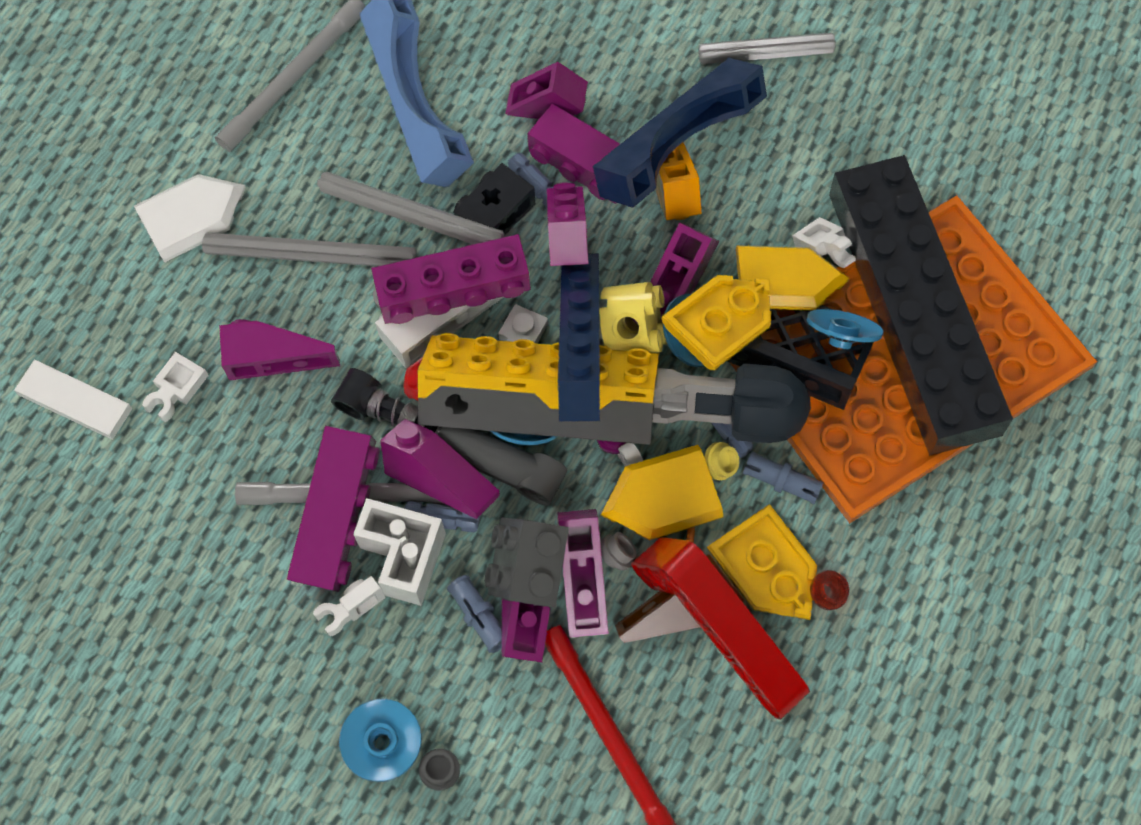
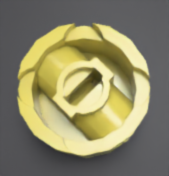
M651 282L604 287L600 299H607V307L600 308V326L604 346L611 348V350L623 351L640 348L650 353L660 354L663 345L667 344L663 331V322H661L660 308L664 307V294L661 285L653 286ZM632 318L635 319V320L638 322V325L635 324V322L632 320Z

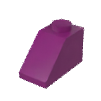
M557 61L511 84L505 114L515 117L540 119L553 103L574 116L583 112L586 103L585 97L588 81Z

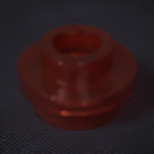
M826 570L818 573L812 579L810 594L815 604L820 608L829 611L836 610L842 607L848 599L850 588L848 581L843 575L832 570ZM824 585L831 588V598L825 593Z

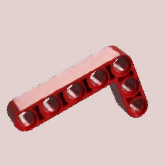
M660 537L631 563L635 573L648 587L653 590L674 594L758 701L776 719L781 720L810 693V689L709 558L693 542Z

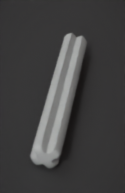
M833 33L700 44L698 54L701 64L723 63L728 58L747 61L830 54L834 52L836 42Z

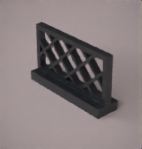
M821 305V306H820L819 308H817L816 310H818V309H831V308L826 307V306H824V305ZM770 309L772 321L770 328L766 331L776 329L782 342L773 344L763 340L760 335L727 360V362L739 367L743 364L776 366L789 370L805 385L811 397L844 410L874 342L863 343L850 349H842L826 354L820 341L830 337L820 332L815 333L812 326L807 322L808 313L813 310H794L796 314L780 318L776 309ZM800 322L807 335L790 339L784 326ZM811 343L818 357L809 359L799 355L795 348ZM847 358L853 371L851 375L834 369L830 362Z

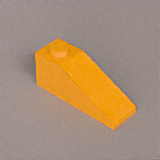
M684 142L679 144L668 155L661 165L657 176L656 193L666 221L673 219L684 220L690 216L702 214L699 176Z

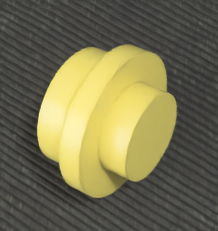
M715 442L707 448L704 457L713 480H726L737 472L739 455L735 448L725 442Z

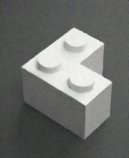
M366 498L353 534L359 548L387 556L378 581L384 596L422 606L446 535L442 519Z

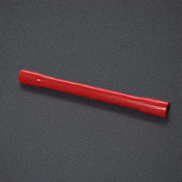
M561 625L549 629L546 634L545 646L557 667L565 675L644 813L647 825H676L667 807L658 798L588 677Z

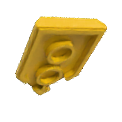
M736 245L739 280L771 279L770 309L816 310L825 302L828 296L835 290L842 288L850 279L811 248Z
M716 275L665 313L661 320L665 328L707 369L716 370L770 328L771 279L739 280L733 279V276Z
M697 444L625 466L601 516L635 531L637 535L650 541L723 518V508L702 449Z
M770 504L707 546L708 551L754 611L807 620L811 619L817 564Z

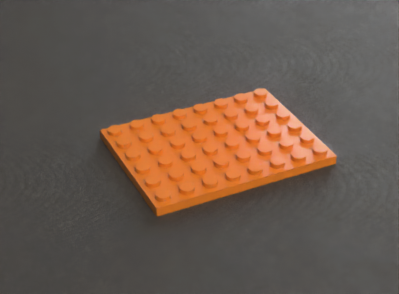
M957 195L929 212L1013 419L1095 366L1097 363L1096 359ZM855 261L845 268L837 267L838 270L850 279L842 288L835 290L828 296L822 305L833 310L865 317L879 325ZM776 309L780 318L796 314L794 310ZM800 322L784 326L790 339L807 335ZM776 329L761 334L762 339L770 343L782 342ZM884 336L874 342L845 409L842 410L810 396L811 409L802 430L787 439L814 477L823 482L822 488L849 524L973 445L929 456ZM830 338L820 341L826 354L842 350L829 344ZM811 343L795 348L799 355L809 359L818 357ZM852 343V347L863 343ZM847 358L830 362L834 369L851 375L853 370ZM730 363L737 372V368H739V366Z

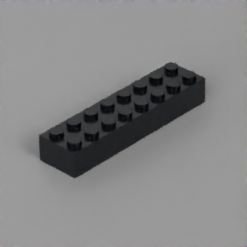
M902 155L834 173L829 193L840 225L844 230L845 237L852 242V245L849 246L850 251L856 258L855 264L879 326L884 331L885 342L929 456L1003 436L1013 417L906 156Z

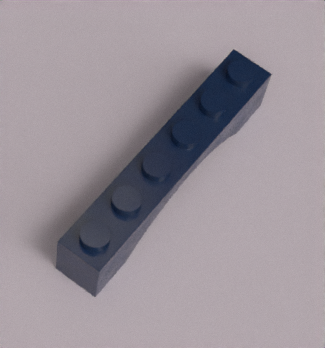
M728 58L593 165L599 196L628 207H635L656 189L657 176L661 165L679 144L711 125L747 114L767 97L763 66Z
M588 253V264L563 265L561 267L558 364L559 422L600 421L599 253Z

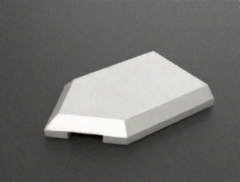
M197 174L134 205V208L165 263L201 245L206 233L223 234L229 231L234 220L233 214L238 201L242 199L246 187L243 184Z

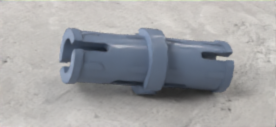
M753 451L743 471L744 475H749L774 486V491L781 493L784 490L811 502V504H815L823 486L821 480H816L793 470V465L789 463L781 465Z
M468 575L458 577L447 587L448 592L451 593L465 614L463 620L467 626L474 627L486 645L488 652H498L502 649V626L493 614L494 607L489 601H484Z

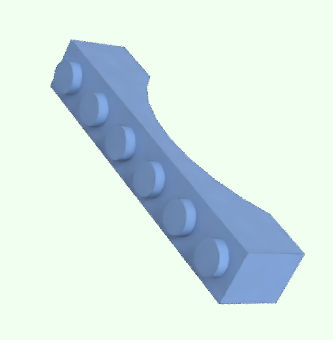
M371 0L359 15L385 82L386 90L392 101L396 117L406 139V144L413 158L417 174L422 183L448 187L474 162L463 134L452 130L440 121L424 95L417 62V39L420 21L411 0Z

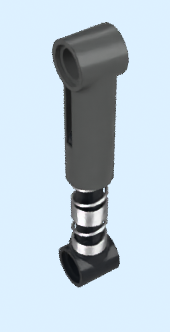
M356 368L349 369L331 399V403L338 410L358 420H364L365 417L370 416L374 419L378 418L380 422L387 420L392 423L393 427H396L403 419L418 424V406L413 403L411 404V402L404 404L400 402V397L396 400L389 397V393L383 391L381 383L376 378ZM420 425L440 436L477 471L517 489L525 498L543 506H550L567 473L566 467L552 457L541 453H534L533 455L481 430Z

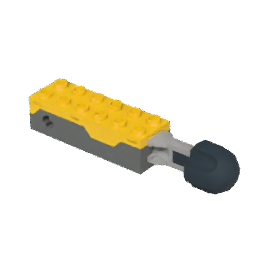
M443 333L438 336L432 335L424 356L406 369L404 377L405 395L409 399H416L418 401V425L649 445L651 443L653 422L669 424L680 420L732 424V436L737 441L759 443L782 442L802 430L811 409L810 395L805 385L791 371L780 367L743 364L737 368L735 379L685 375L673 369L658 368L659 353H650L640 348L629 351L611 350L607 346L599 345L600 421L559 422V342L549 345L536 344L527 339H519L514 342L499 341L490 336H481L476 339L462 338L452 333Z

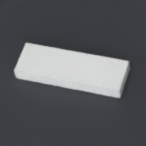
M35 359L14 390L19 396L112 440L132 410L129 403Z

